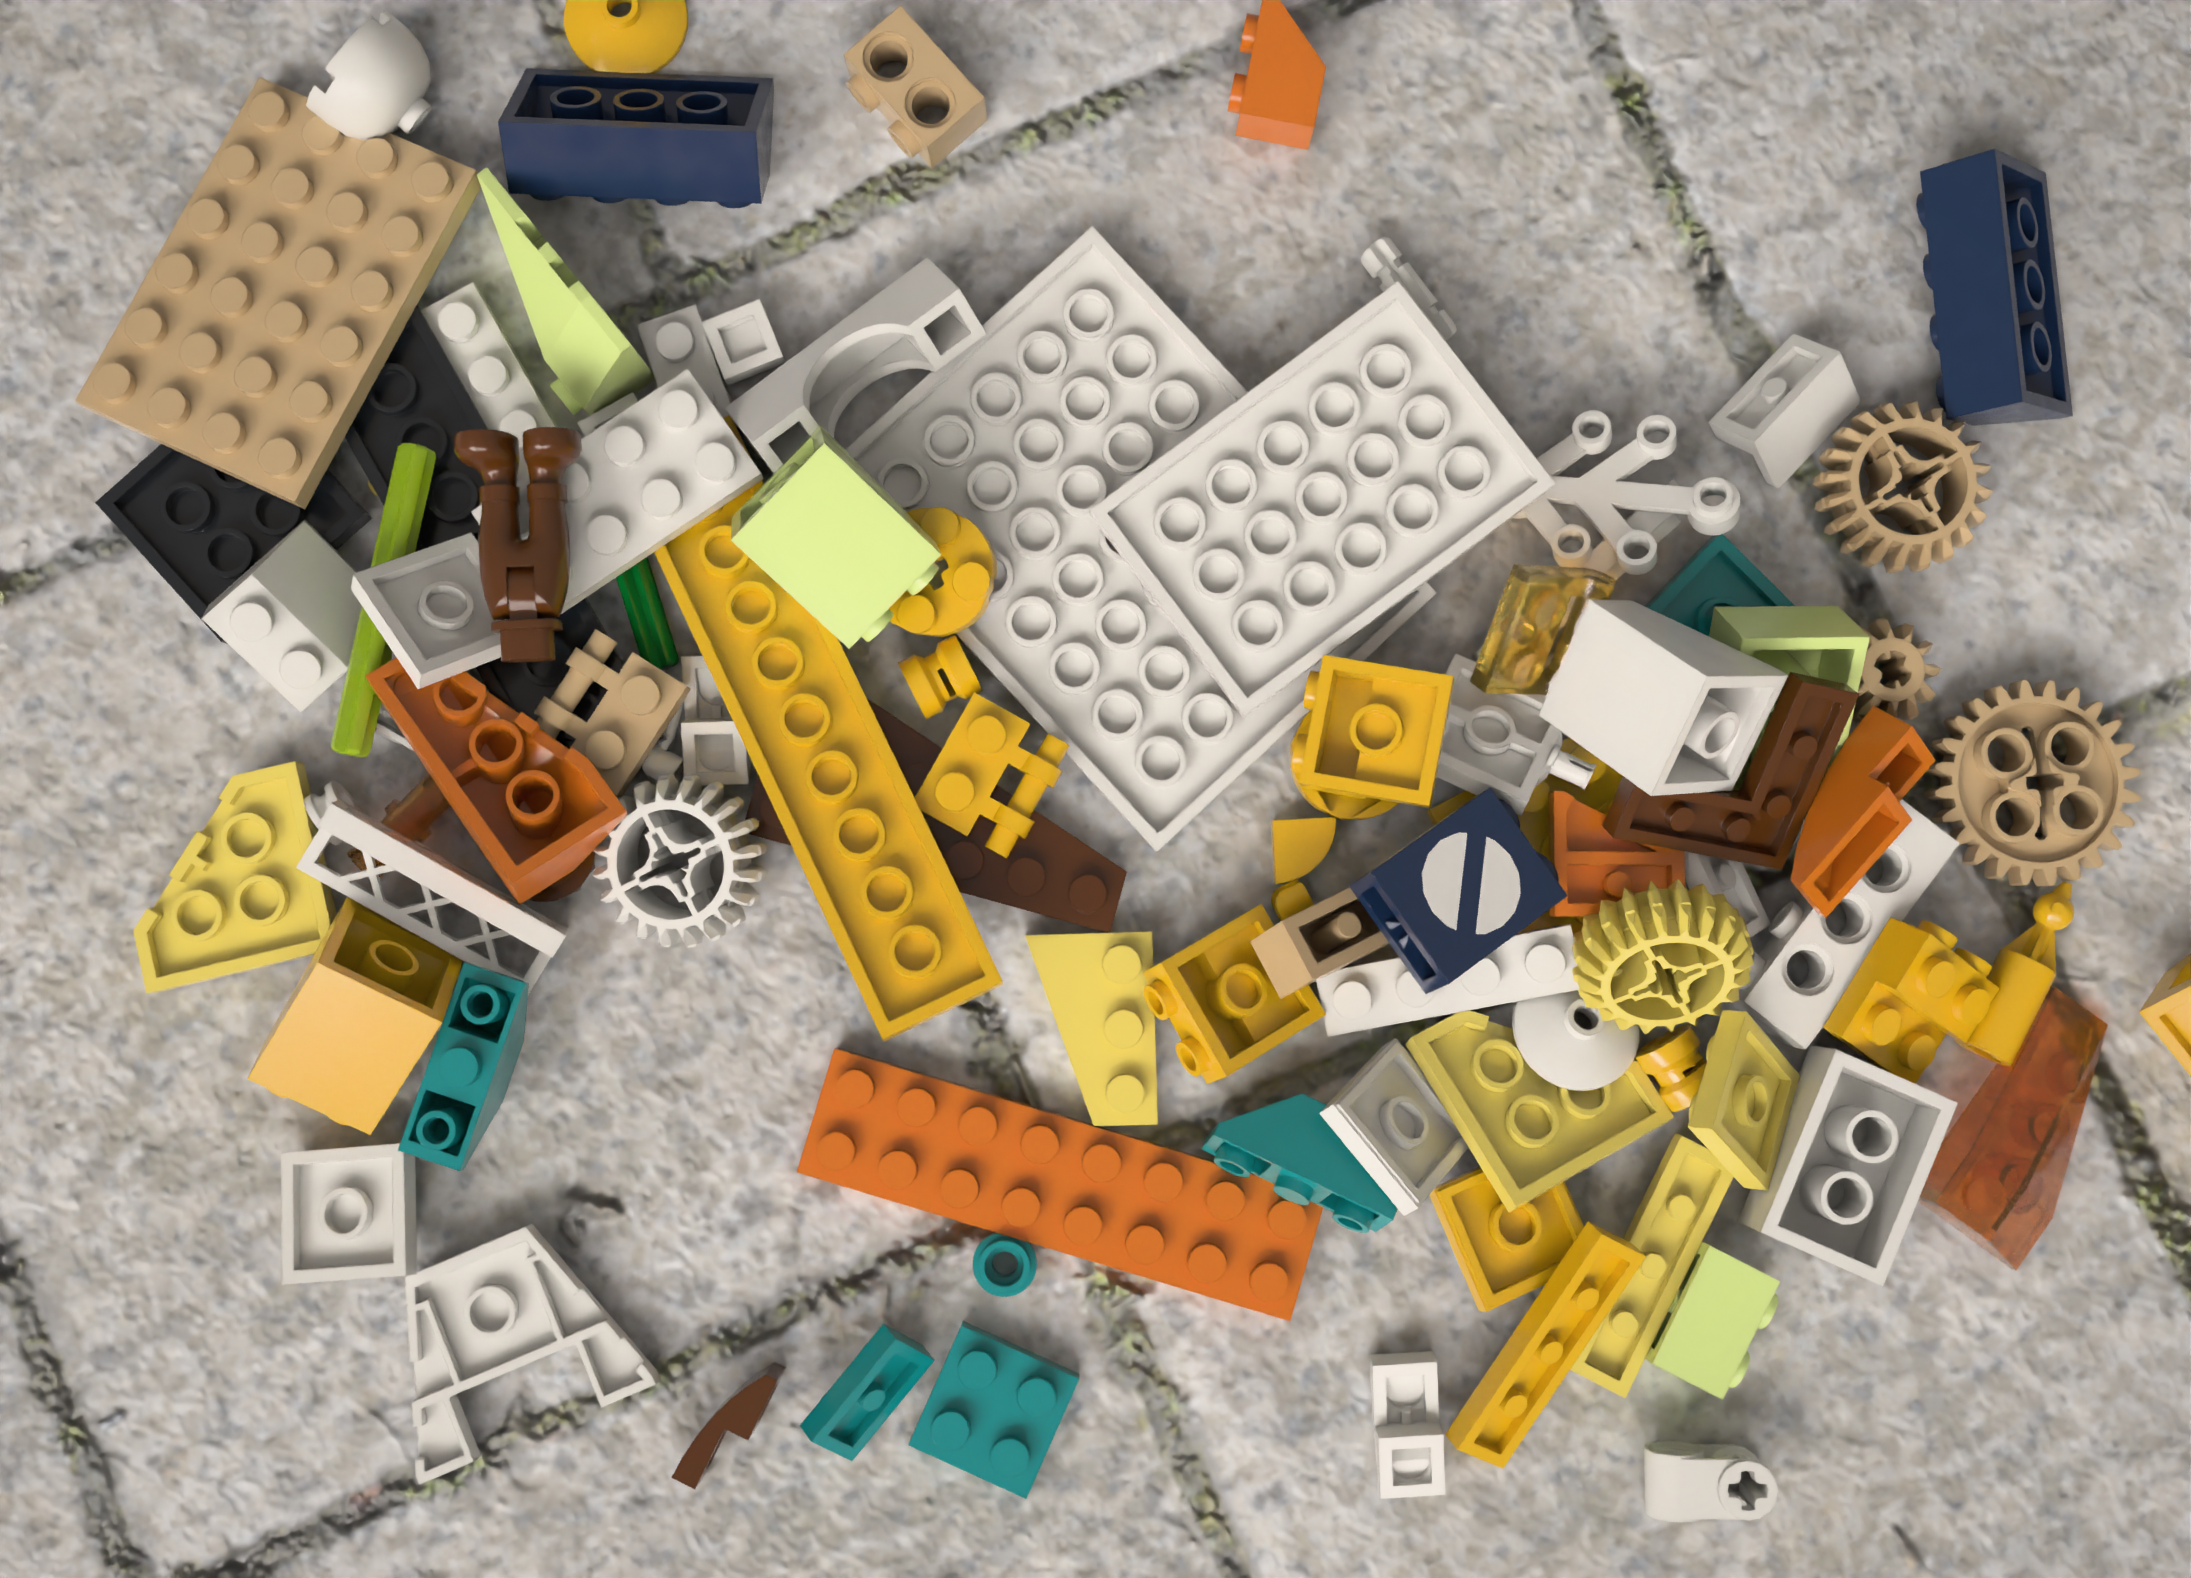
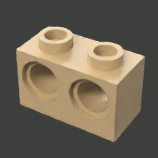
M901 5L844 54L850 79L846 82L847 88L867 112L871 113L877 108L892 124L887 128L888 133L909 158L919 154L933 168L987 121L985 97ZM888 61H898L906 65L905 70L893 78H885L876 74L877 69ZM929 106H939L948 111L947 116L935 124H926L917 119L918 114Z

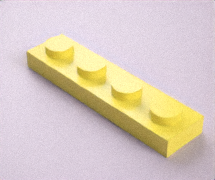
M1674 1134L1623 1238L1636 1246L1646 1258L1570 1369L1623 1398H1626L1734 1178L1708 1148L1680 1134Z

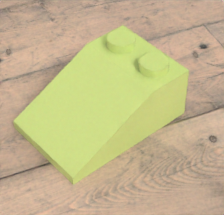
M1839 606L1714 607L1709 637L1769 664L1787 675L1790 672L1844 683L1857 693L1870 636ZM1779 696L1733 787L1735 790H1740ZM1855 705L1825 773L1849 736Z

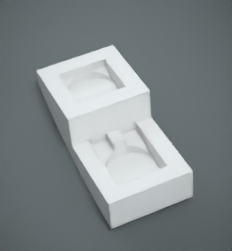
M685 654L681 656L683 684L691 689L684 700L685 720L681 722L684 776L690 774L699 775L702 785H709L714 782H719L723 785L749 784L751 758L702 654Z
M1433 1351L1369 1355L1372 1420L1380 1498L1445 1495L1444 1434L1439 1423L1437 1360Z

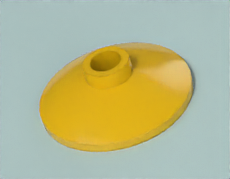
M567 0L564 9V28L573 51L580 61L592 71L657 73L677 56L683 46L688 30V9L685 0ZM621 3L632 4L631 10L626 16L615 17L611 15V11Z

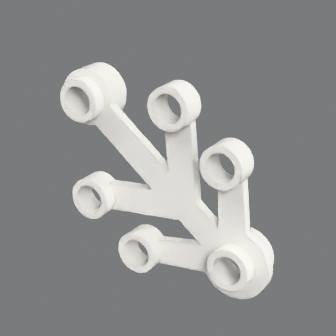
M1589 410L1576 417L1572 425L1573 433L1536 458L1556 484L1513 517L1516 519L1528 518L1552 546L1555 561L1564 568L1575 569L1585 565L1591 557L1590 535L1580 525H1567L1551 503L1576 505L1616 551L1619 566L1629 574L1641 575L1649 572L1657 562L1656 541L1650 533L1643 530H1634L1616 509L1687 514L1691 526L1696 531L1714 536L1728 532L1737 524L1740 517V494L1733 483L1719 477L1703 479L1693 487L1623 482L1624 479L1653 459L1666 458L1675 450L1677 445L1676 426L1670 418L1663 415H1652L1645 418L1637 428V438L1580 478L1558 476L1584 455L1599 454L1605 451L1612 442V428L1608 416L1600 411ZM1589 427H1598L1603 430V433L1596 438H1586L1581 435ZM1660 431L1668 435L1667 439L1660 443H1651L1646 440V437L1653 432ZM1710 495H1719L1725 498L1724 502L1717 506H1708L1701 501L1704 497ZM1569 540H1577L1583 544L1582 548L1575 553H1565L1560 549L1562 544ZM1633 546H1642L1649 550L1648 554L1641 559H1631L1625 555L1626 551Z

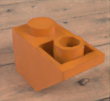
M1262 0L1259 15L1246 14L1239 52L1251 54L1247 75L1238 73L1234 75L1228 112L1239 114L1235 136L1308 150L1315 127L1326 66L1280 0Z

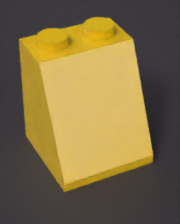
M347 897L266 1038L247 1079L266 1087L277 1096L295 1100L327 1115L339 1124L352 1126L371 1135L442 1024L463 960Z

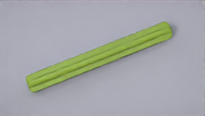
M401 443L397 448L371 567L414 553L416 550L436 460L435 452L425 446ZM361 607L331 740L332 750L354 757H367L370 754L382 703L365 675L391 661L393 653L363 607Z

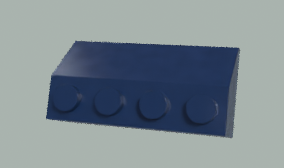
M526 68L498 121L509 194H529L532 198L541 201L557 200L564 196L593 197L594 200L601 203H618L627 198L654 199L657 203L666 206L682 205L689 201L717 202L726 208H743L752 203L761 204L770 177L774 103L773 78Z
M1991 149L1920 171L1922 193H1919L1917 196L1916 207L1919 220L1927 233L1929 253L1923 259V272L1928 286L1933 290L1935 315L1930 319L1929 328L1932 342L1940 354L1942 376L1937 379L1936 394L1940 407L1946 412V419L1976 426L2062 419L2073 416L2046 172L1997 149Z

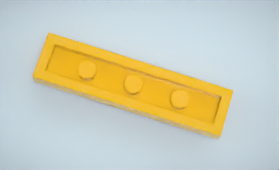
M1589 1221L1586 1223L1445 1433L1457 1450L1502 1469L1505 1467L1646 1258L1636 1246Z

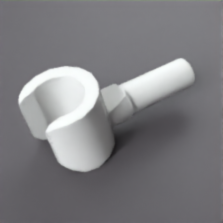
M684 701L663 732L666 740L654 746L642 765L648 779L656 784L658 777L666 774H673L679 781L684 771L683 758L670 752L675 742Z

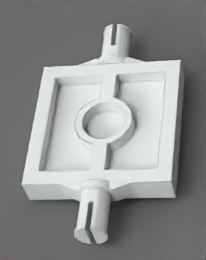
M1455 654L1445 675L1454 676L1455 681L1437 777L1475 795H1479L1488 788H1491L1497 798L1508 803L1515 813L1522 815L1534 788L1544 781L1549 773L1585 790L1596 765L1560 750L1562 746V732L1539 716L1548 694Z

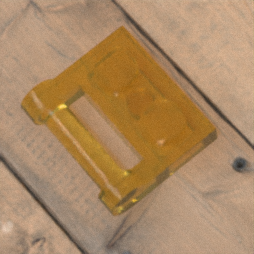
M1514 564L1470 682L1485 694H1540L1547 696L1550 681L1560 668L1574 636V627L1578 618L1585 611L1590 599L1610 600L1617 584L1616 580L1603 572L1589 568ZM1571 596H1576L1549 666H1544L1562 619L1567 611Z

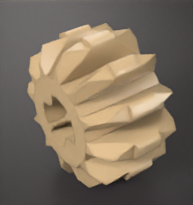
M1885 618L1871 621L1868 630L1858 625L1870 636L1852 721L1860 723L1872 706L1902 721L1914 719L1919 714L1916 702L1925 703L1931 701L1936 695L1934 690L1924 682V679L1937 676L1942 668L1935 664H1924L1922 658L1923 655L1929 653L1933 643L1925 640L1912 645L1914 625L1907 623L1897 626L1893 631L1888 619L1886 620ZM1881 662L1884 664L1881 671L1874 667L1875 663ZM1882 675L1889 679L1887 684L1882 685L1879 683Z

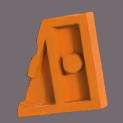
M1552 791L1548 793L1549 860L1558 873V883L1568 895L1549 909V917H1583L1589 914H1599L1601 900L1618 902L1623 897L1624 888L1633 893H1639L1647 890L1650 881L1658 889H1664L1679 879L1685 887L1684 851L1613 838L1603 828L1607 815L1575 800L1573 795L1565 791Z

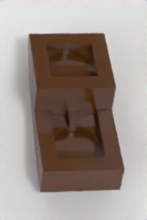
M774 1362L742 1384L719 1407L683 1455L671 1478L696 1489L707 1473L727 1430L749 1440L758 1427L786 1367Z

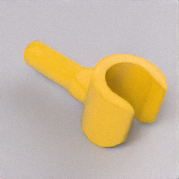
M1293 880L1277 888L1271 897L1272 907L1280 921L1314 905L1306 887L1298 880Z

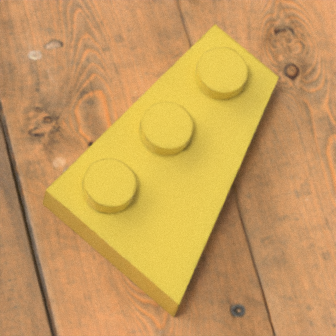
M1152 932L1025 935L1093 1126L1158 1125L1155 1015L1148 1007L1143 993L1144 987L1149 984L1143 972L1153 967Z

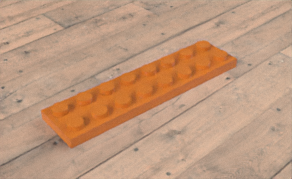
M839 1047L834 1048L797 1169V1173L1287 1321H1291L1323 1210L1322 1206L1311 1201L1308 1205H1300L1288 1201L1273 1191V1183L1252 1173L1249 1177L1234 1175L1217 1166L1214 1160L1101 1126H1093V1124Z

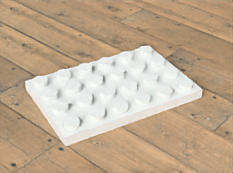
M1397 281L1090 509L1089 512L1090 516L1238 712L1245 718L1319 663L1323 655L1331 654L1549 491L1556 483L1402 284Z

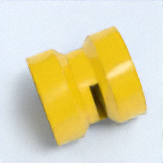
M955 634L938 642L935 652L925 657L914 654L898 662L926 720L943 712L946 703L957 697L967 700L972 697L974 692L977 694L983 692ZM942 668L949 679L945 683L938 672Z
M1690 1024L1678 1026L1673 1029L1672 1033L1667 1031L1642 1046L1635 1056L1646 1074L1653 1075L1659 1084L1658 1093L1671 1112H1677L1689 1107L1692 1097L1699 1090L1707 1063L1699 1052L1701 1041Z

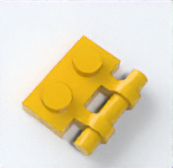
M974 692L915 796V800L922 812L967 837L980 815L996 823L985 847L1007 858L1019 836L1024 839L1027 837L1034 824V821L1029 818L1047 786L1050 788L1055 787L1063 772L1058 766L1070 746L1060 739L1047 734L1036 755L1020 748L1019 744L1030 727V723ZM1010 765L1023 772L1024 776L1006 806L990 796L1005 769Z

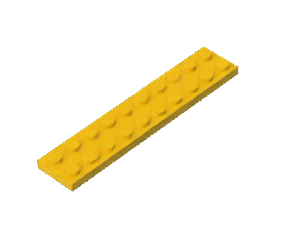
M730 415L724 417V421L748 453ZM761 480L654 553L881 1038L885 1042L1003 985V981L838 638L731 541L732 517L763 485Z

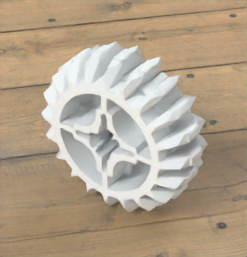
M666 774L658 777L656 787L649 781L636 784L634 786V798L628 795L618 797V800L627 811V816L609 833L612 839L603 840L593 850L598 855L607 857V864L595 868L592 876L601 880L610 879L612 888L602 894L600 901L610 903L619 899L623 907L618 911L615 922L624 924L635 917L639 919L636 928V938L646 939L658 930L660 946L670 947L676 944L679 937H681L686 947H695L702 943L704 934L712 941L726 934L725 923L734 927L741 924L746 919L741 905L752 906L758 902L760 895L747 882H759L766 878L767 870L762 866L752 864L751 858L764 854L767 850V845L763 842L749 843L747 833L756 830L759 827V821L756 818H750L742 822L738 820L736 815L742 810L744 800L740 797H735L721 804L724 794L723 784L719 782L711 783L702 792V783L699 775L690 774L684 776L679 785L678 780L673 774ZM670 810H678L695 816L705 823L713 833L705 837L692 834L684 826L682 820H674ZM647 825L649 832L645 834V837L648 841L650 853L646 864L639 868L638 846L642 832ZM697 848L701 849L699 854L688 859L689 865L678 870L675 867L666 872H660L661 867L673 862V855L682 851L687 853ZM722 851L724 860L723 879L714 897L710 890L715 886L710 875V863L714 856ZM653 885L665 886L673 892L679 903L685 901L689 910L676 908L665 903L649 887Z

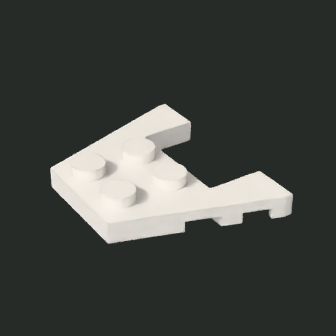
M533 1224L524 1226L417 1272V1275L405 1277L409 1362H414L416 1400L412 1402L413 1427H417L419 1457L415 1459V1474L419 1485L470 1464L481 1456L457 1396L460 1392L571 1345H576L601 1408L654 1386L661 1380L656 1368Z

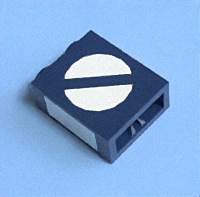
M1491 788L1463 804L1349 886L1425 994L1453 982L1568 896L1558 883V873L1553 864L1543 854L1535 851L1520 830V822L1515 811L1504 800L1497 798Z

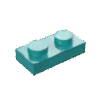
M883 1323L801 1423L800 1427L811 1442L853 1461L935 1359L922 1344Z

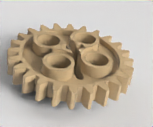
M2028 680L2010 683L2008 692L2001 685L1984 690L1985 702L1977 697L1961 703L1967 718L1957 715L1946 718L1943 722L1947 730L1954 736L1953 739L1941 738L1933 740L1930 744L1931 747L1944 756V759L1941 763L1932 764L1926 771L1928 774L1940 778V786L1924 792V798L1943 801L1944 809L1930 818L1931 822H1950L1954 829L1948 835L1958 841L1959 845H1968L1961 863L1965 866L1978 865L1986 860L1984 877L1988 879L2002 878L2008 871L2009 884L2012 886L2028 885L2031 878L2036 886L2055 885L2057 875L2062 881L2080 879L2079 865L2086 869L2102 867L2104 864L2098 849L2109 851L2119 850L2122 847L2112 829L2133 827L2135 824L2134 820L2121 811L2122 805L2141 801L2139 794L2125 789V780L2141 775V769L2123 766L2121 761L2122 757L2129 754L2135 748L2134 744L2122 743L2115 745L2111 739L2122 723L2119 720L2100 724L2097 718L2103 706L2102 702L2095 701L2078 707L2080 689L2074 687L2062 690L2056 696V686L2052 680L2036 683L2033 690ZM2024 727L2029 731L2027 738L2021 733ZM2055 734L2065 741L2067 747V756L2063 763L2053 756L2051 750V742ZM1992 740L1998 742L2005 754V761L2001 770L1993 767L1987 755L1988 747ZM2026 777H2036L2038 783L2037 790H2028ZM2064 797H2067L2075 808V819L2070 827L2065 824L2060 815V804ZM2001 803L2011 810L2013 816V825L2007 834L1998 827L1996 821V811ZM2037 829L2043 833L2040 840L2035 837Z

